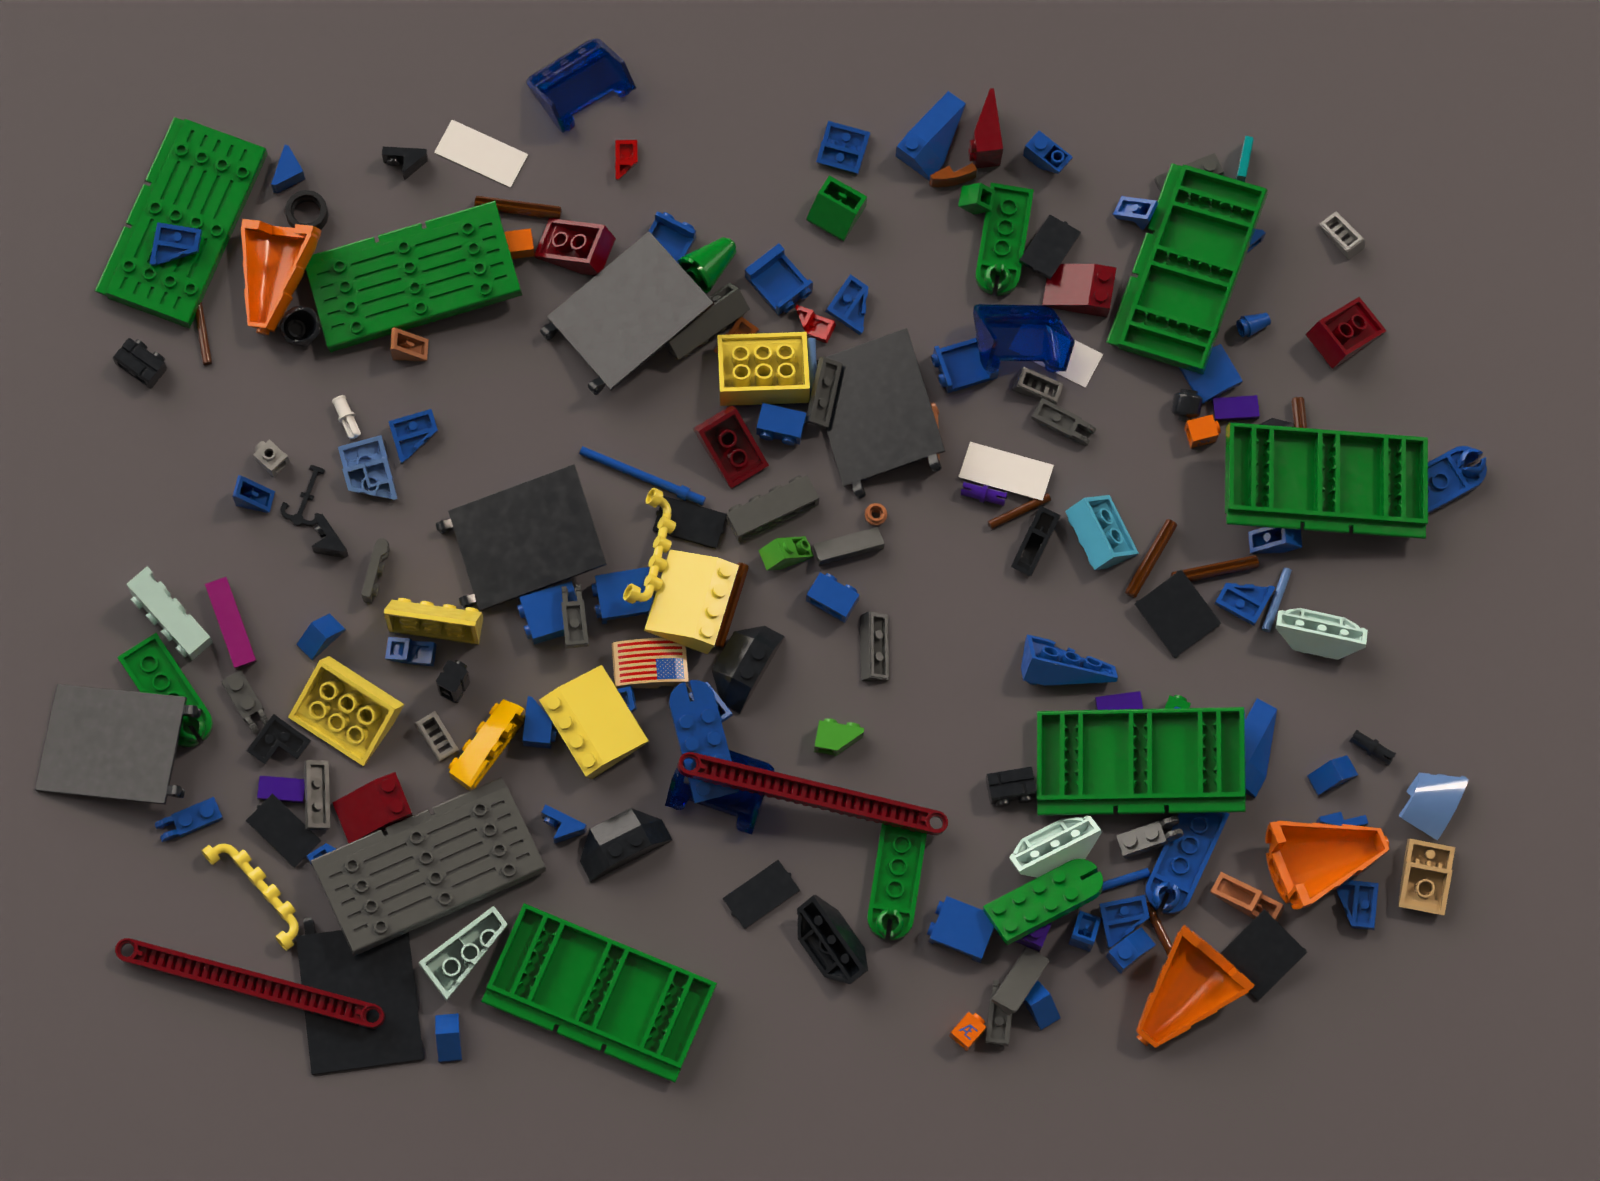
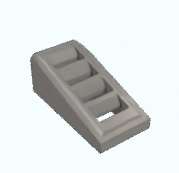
M1337 211L1319 224L1321 229L1348 260L1365 248V239ZM1336 222L1339 223V224H1338L1337 226H1335L1333 229H1330V228H1329V227L1332 226L1334 223H1336ZM1341 229H1344V231L1336 235L1337 232H1339ZM1349 235L1350 237L1343 242L1342 240Z
M436 711L414 723L439 762L459 750ZM434 720L436 724L425 730L424 725ZM439 728L441 732L430 738L428 734ZM441 736L445 737V740L434 745L433 741ZM449 743L451 747L439 753L438 749Z

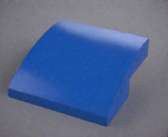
M828 121L816 163L859 174L871 133Z
M1221 344L1213 347L1204 374L1180 368L1191 389L1198 391V395L1202 397V404L1213 400V398L1220 397L1223 392L1243 382Z

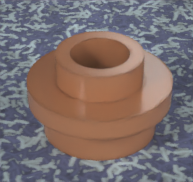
M873 503L866 508L865 519L871 525H881L887 519V510L883 505ZM878 512L880 517L873 518L872 513Z

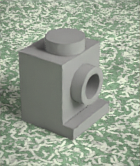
M270 439L266 443L261 441L254 448L255 453L253 455L255 460L273 478L290 463L288 455L281 451ZM270 451L273 452L271 457H266Z

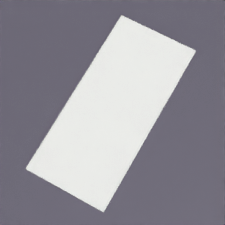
M451 120L434 152L508 187L512 186L528 156L527 153L454 120Z
M1028 316L1025 317L1009 347V350L1085 388L1103 356L1102 353Z
M970 442L959 477L1043 501L1054 465Z

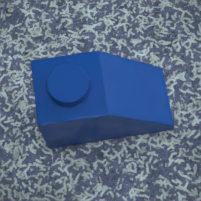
M1262 527L1248 532L1251 554L1285 553L1302 548L1301 527L1300 530Z
M528 696L522 740L523 746L551 749V743L556 742L557 729L553 728V722L534 698Z
M1141 927L1109 950L1106 958L1122 974L1154 948L1156 944Z

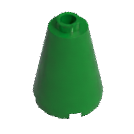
M722 237L681 257L677 262H679V265L702 291L707 294L736 255V245L731 239Z

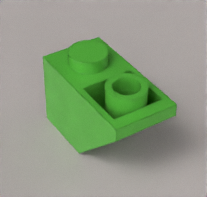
M806 536L776 538L758 550L767 571L781 570L814 557Z
M829 718L824 719V721L819 720L814 752L837 756L863 738L864 728L852 722H848L845 725Z

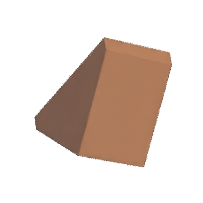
M395 327L392 328L390 347L392 359L427 361L429 339Z

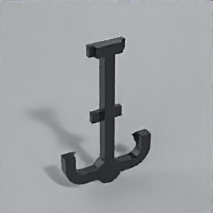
M310 465L309 470H312L313 474L306 492H301L300 494L303 500L297 514H287L286 509L289 505L285 502L282 503V516L285 519L291 520L295 526H301L302 524L306 526L316 525L315 518L309 521L304 519L302 515L308 499H314V496L310 494L318 473L324 474L325 469Z

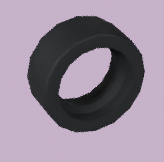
M298 191L286 203L285 212L291 228H295V224L315 226L321 230L327 223L329 214L326 201L315 191ZM310 201L318 205L320 209L319 217L307 224L298 222L294 217L295 207L302 202Z

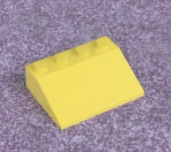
M807 332L717 335L720 406L761 405L763 403H809L810 383Z
M669 550L666 559L667 566L660 578L663 580L660 590L655 594L644 631L708 654L715 645L739 565L718 557Z
M398 598V600H391L384 609L389 632L479 644L483 615L476 608L467 607L465 610L456 609V606L444 604L441 607L434 606L432 602L428 601L412 603L410 599Z
M328 656L319 660L288 718L357 763L365 766L395 723L405 704Z
M603 665L559 686L539 699L584 775L588 778L593 779L649 742Z

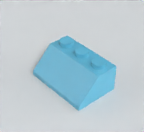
M1110 495L1083 498L1065 511L1069 523L1074 528L1078 541L1084 548L1088 561L1094 570L1107 569L1139 554Z

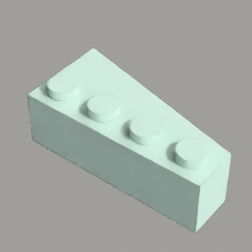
M147 566L127 583L133 596L130 600L139 610L142 607L148 613L145 615L154 626L157 623L163 629L160 631L169 642L173 640L178 645L175 648L184 658L188 656L193 661L213 643L211 637L190 614L187 615L185 613V608L176 598L172 599L170 597L171 594L166 589V586L161 581L156 582L152 574L153 572Z
M494 906L418 963L446 1002L506 929L507 922Z

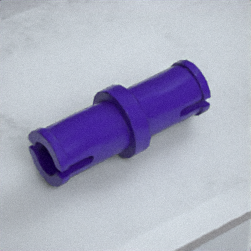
M964 481L962 486L964 489H961V496L979 499L981 503L987 501L1005 506L1006 501L1004 499H1007V492L990 489L987 485L982 487Z

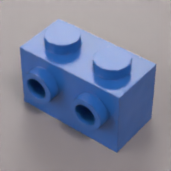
M763 403L756 427V435H760V438L765 440H782V443L786 445H800L806 413Z
M820 572L806 595V601L846 623L859 601L857 590L848 584L844 586L838 583L837 578L831 574L826 573L824 575Z

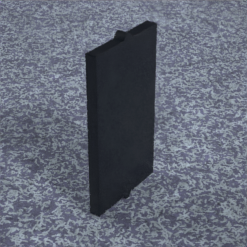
M1049 215L1019 262L1032 269L1034 273L1037 272L1051 280L1080 236L1081 231L1068 225L1066 221L1063 222Z
M663 496L670 504L672 510L671 520L676 522L674 531L671 534L667 533L668 536L717 549L720 536L724 533L723 526L726 520V513ZM661 507L659 511H656L657 517L653 527L655 532L659 531L657 524L663 514Z
M273 793L261 805H257V810L246 820L294 868L321 842L311 830L305 829V824Z
M777 860L726 895L723 900L732 911L731 915L735 916L742 927L746 929L794 896L800 889L791 878L792 874L788 873L780 861Z

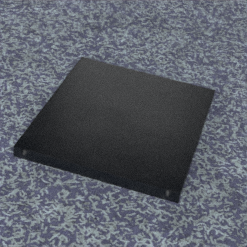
M1182 569L1178 570L1176 574L1146 596L1137 600L1134 604L1174 658L1179 657L1183 651L1221 624Z
M1264 909L1220 954L1255 985L1249 992L1259 1001L1308 952L1269 914V911Z

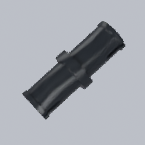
M1359 730L1355 731L1349 741L1365 750L1367 755L1375 756L1388 766L1396 755L1395 752L1379 744V740H1373L1359 732Z

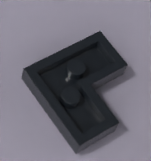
M273 714L246 751L264 764L268 762L279 746L298 759L311 740Z

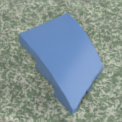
M382 435L338 447L348 491L393 500L398 499Z
M1418 773L1406 791L1411 798L1399 816L1438 841L1457 809L1469 779L1465 776L1455 777L1444 774Z

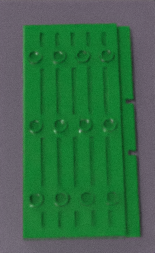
M174 117L145 179L151 185L143 184L126 221V224L132 227L131 229L123 227L95 292L107 296L110 300L190 328L196 311L206 294L268 155L267 149L193 121ZM157 222L201 229L202 236L199 253L151 266L150 259Z
M1171 163L1157 201L1158 205L1148 226V230L1154 231V233L1145 234L1132 273L1138 275V277L1130 276L1106 343L1117 346L1123 351L1204 374L1265 204L1268 190L1183 164V166Z
M492 201L425 221L427 228L422 229V224L418 223L378 235L380 242L377 243L374 237H370L313 254L306 266V271L329 351H337L391 335L392 328L394 327L404 331L522 296L496 202Z
M1229 422L1226 426L1225 453L1226 524L1300 530L1301 523H1304V530L1349 533V526H1352L1353 534L1426 539V525L1428 524V438Z
M1244 707L1037 711V814H1114V807H1118V814L1165 813L1164 806H1169V813L1246 812Z
M524 903L481 1002L549 1031H553L555 1025H558L557 1034L597 1051H600L604 1044L606 1045L605 1054L675 1083L716 990L717 983Z

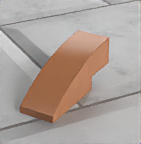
M1220 872L1210 893L1253 919L1265 909L1278 922L1284 911V904L1263 895L1262 891L1223 872Z

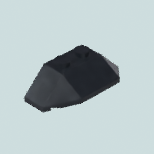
M767 626L733 632L712 669L718 696L728 708L741 714L785 636Z
M630 808L589 829L580 863L589 881L592 882L672 841V838L662 819Z
M813 895L797 908L798 940L824 977L852 984L868 971L865 947L839 910L817 895Z

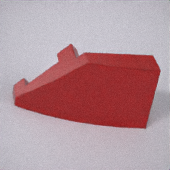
M615 140L616 180H620L638 163L637 140Z
M796 305L795 309L805 332H807V336L828 343L836 326L835 321L816 315L811 309Z

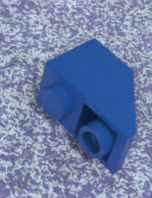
M1038 131L1025 145L1023 156L1039 169L1057 174L1073 159L1069 153L1041 131Z

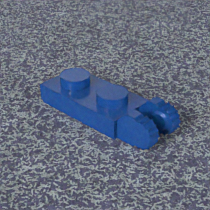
M212 797L171 814L170 817L157 821L155 827L156 829H161L173 823L175 824L177 829L165 832L160 836L161 841L165 842L178 836L183 837L221 821L223 817L215 798Z

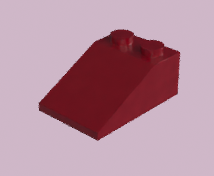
M994 88L989 89L974 130L973 140L969 141V161H973L976 168L994 167L1001 164L1003 143Z
M549 218L534 257L580 274L596 276L604 269L616 238L602 224Z
M1061 264L1051 280L1046 279L1042 307L1107 318L1111 305L1116 267L1099 264Z
M1358 297L1319 320L1305 335L1333 369L1383 335L1386 329L1362 299Z
M730 405L693 428L704 449L730 488L735 487L769 466L735 407Z
M396 772L377 778L332 802L348 843L379 830L383 832L386 827L413 816Z

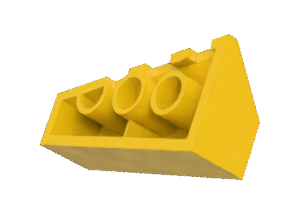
M505 699L500 704L496 703L489 712L491 716L486 722L482 721L477 727V735L474 739H469L463 746L462 751L464 752L459 759L455 757L448 767L450 769V778L469 791L475 789L525 723V709Z

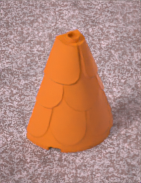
M242 219L241 237L246 287L244 295L247 323L249 327L256 329V333L269 335L270 332L276 330L293 299L292 295L298 287L304 270L317 247L322 233L319 228L295 224V228L272 226L259 220Z
M1290 821L1270 822L1265 836V843H1269L1270 848L1269 852L1266 853L1271 878L1283 901L1291 903L1293 909L1311 906L1331 890L1337 889L1353 875H1359L1384 856L1390 849L1388 838L1384 836L1381 828L1347 824L1338 826Z
M1183 925L1180 931L1177 932L1154 990L1149 994L1136 1029L1139 1034L1137 1038L1144 1045L1148 1046L1150 1043L1156 1048L1191 1029L1192 1025L1213 1015L1222 1007L1244 996L1255 985L1194 931L1192 932L1189 927Z

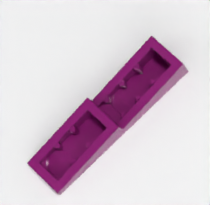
M227 577L206 583L205 587L234 668L237 669L257 662Z

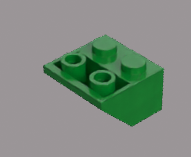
M829 175L819 190L806 220L838 239L845 241L866 208L867 196Z

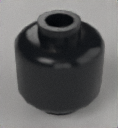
M1180 389V392L1174 394L1172 413L1179 416V421L1187 422L1192 420V418L1200 416L1203 399L1198 395V391Z

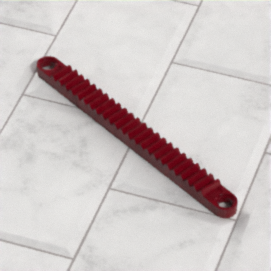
M687 752L680 757L677 763V768L683 776L702 780L705 783L748 791L752 794L757 793L760 796L765 795L768 798L773 797L777 800H785L794 804L820 808L823 811L837 812L840 815L845 814L848 817L883 823L895 828L900 827L903 830L908 829L912 832L917 831L929 835H940L948 826L947 816L938 810L707 755ZM685 759L694 760L696 764L695 769H685L683 761ZM933 817L939 818L942 822V827L939 829L932 828L930 819Z
M131 938L121 939L115 946L116 956L121 961L146 969L367 1028H378L385 1021L384 1011L380 1006ZM131 944L134 948L133 954L128 957L123 956L121 952L123 946ZM371 1010L379 1012V1019L374 1023L368 1022L366 1018L367 1013Z

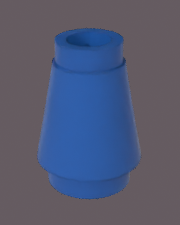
M1268 313L1241 316L1236 321L1237 331L1242 337H1250L1271 324Z

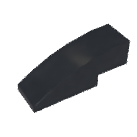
M1043 506L1039 507L1011 565L1012 568L1032 576L1061 518L1060 514Z

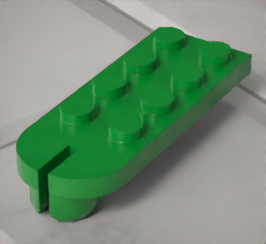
M990 183V188L996 192L992 211L985 213L975 278L980 289L992 295L995 276L999 277L997 296H1003L1014 291L1019 283L1022 267L1019 260L1024 254L1034 189Z
M154 633L117 657L140 692L187 697L186 705H195L201 710L200 718L183 717L178 741L179 746L193 747L199 744L189 729L191 725H193L203 741L208 738L213 728L212 717L157 633Z
M883 823L881 825L867 922L874 935L885 939L888 919L892 920L890 940H899L905 937L913 926L927 834L917 831L912 832L908 829L903 830L900 827L895 828Z
M1074 859L984 905L983 911L1005 944L1009 945L1095 900L1102 892L1103 876L1100 871L1098 872V867L1091 861Z

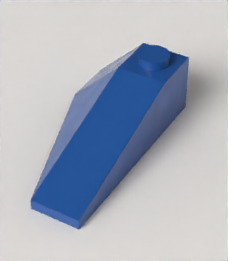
M948 91L897 145L896 157L930 181V175L939 171L944 166L966 103Z
M1027 634L1021 664L1023 681L1032 685L1040 684L1044 686L1117 682L1118 676L1115 666L1091 656L1086 658L1080 657L1075 653L1074 649L1068 647L1067 651L1055 647L1056 642Z
M1258 698L1245 719L1246 794L1256 798L1267 776L1277 714L1275 707Z

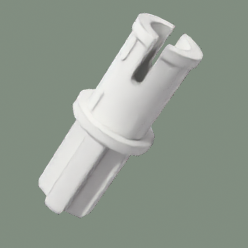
M345 395L334 398L332 403L339 415L338 421L343 424L348 438L355 439L359 437L361 432L354 419L355 413L351 412Z

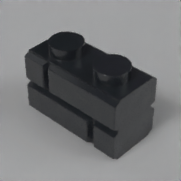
M128 338L113 356V360L117 366L151 389L167 370L164 362L165 358L157 352L152 354L146 350L148 347L139 339L134 341Z
M448 660L446 662L443 672L436 679L440 696L454 703H459L463 696V691H466L470 684L466 664L459 660L454 662Z
M1032 767L986 775L990 805L996 804L997 807H1004L1010 805V801L1019 800V803H1027L1036 797L1037 789Z

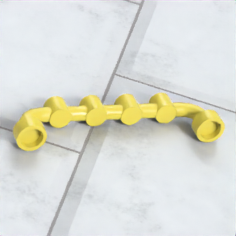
M652 488L647 494L646 504L654 508L659 505L662 508L663 514L657 524L659 531L658 536L653 542V556L648 563L650 567L649 574L644 580L645 591L640 593L641 588L631 583L623 593V600L631 604L636 601H647L652 597L654 591L660 590L663 580L657 577L658 571L663 572L667 566V560L662 558L663 552L667 553L672 545V542L666 539L667 533L671 534L676 527V522L671 520L672 510L670 504L663 498V492L656 488Z
M218 844L213 848L208 845L201 850L204 857L212 865L220 860L219 854L227 853L232 858L234 863L247 875L251 883L260 890L264 898L273 905L282 919L289 924L290 929L287 933L281 931L275 936L278 943L286 951L294 946L292 940L299 931L298 922L293 915L296 910L289 901H286L284 904L278 898L281 895L280 891L274 884L268 886L263 881L266 875L259 867L253 869L250 866L249 862L252 859L245 850L238 852L237 849L229 844Z

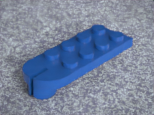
M1458 446L1428 462V514L1481 485L1487 473L1486 457L1482 458L1478 464L1472 467H1465L1480 459L1483 454L1481 450L1468 446Z
M690 680L688 685L692 690L694 701L690 702L686 683L683 682L677 685L670 694L669 708L681 754L694 752L732 761L716 698L711 687L702 681ZM685 759L683 761L685 769H695L696 764L694 760ZM687 777L694 804L740 792L739 789H731L730 787L705 783L702 780Z
M1179 813L1180 823L1173 826L1171 831L1182 829L1183 837L1167 842L1168 844L1164 845L1145 886L1146 900L1155 910H1158L1165 892L1170 895L1161 913L1177 914L1187 907L1230 815L1229 813Z

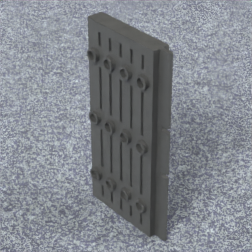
M502 777L432 807L434 815H430V811L427 809L386 827L385 831L388 833L386 836L383 835L382 830H379L310 860L353 956L546 872L545 864Z

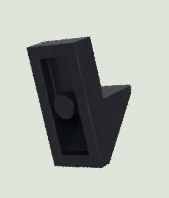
M384 146L382 148L383 163L391 166L403 164L404 180L428 162L427 149Z
M320 514L315 518L317 526L314 528L322 540L312 545L313 552L341 558L348 557L346 547L324 515Z

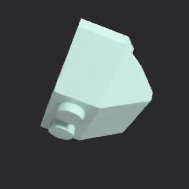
M1303 608L1286 611L1279 610L1277 614L1276 629L1295 651L1339 660L1366 647L1368 630L1360 628L1356 623L1344 617Z
M1085 816L1084 818H1062L1022 838L1009 858L1021 875L1038 878L1071 860L1086 859L1102 832L1091 816Z

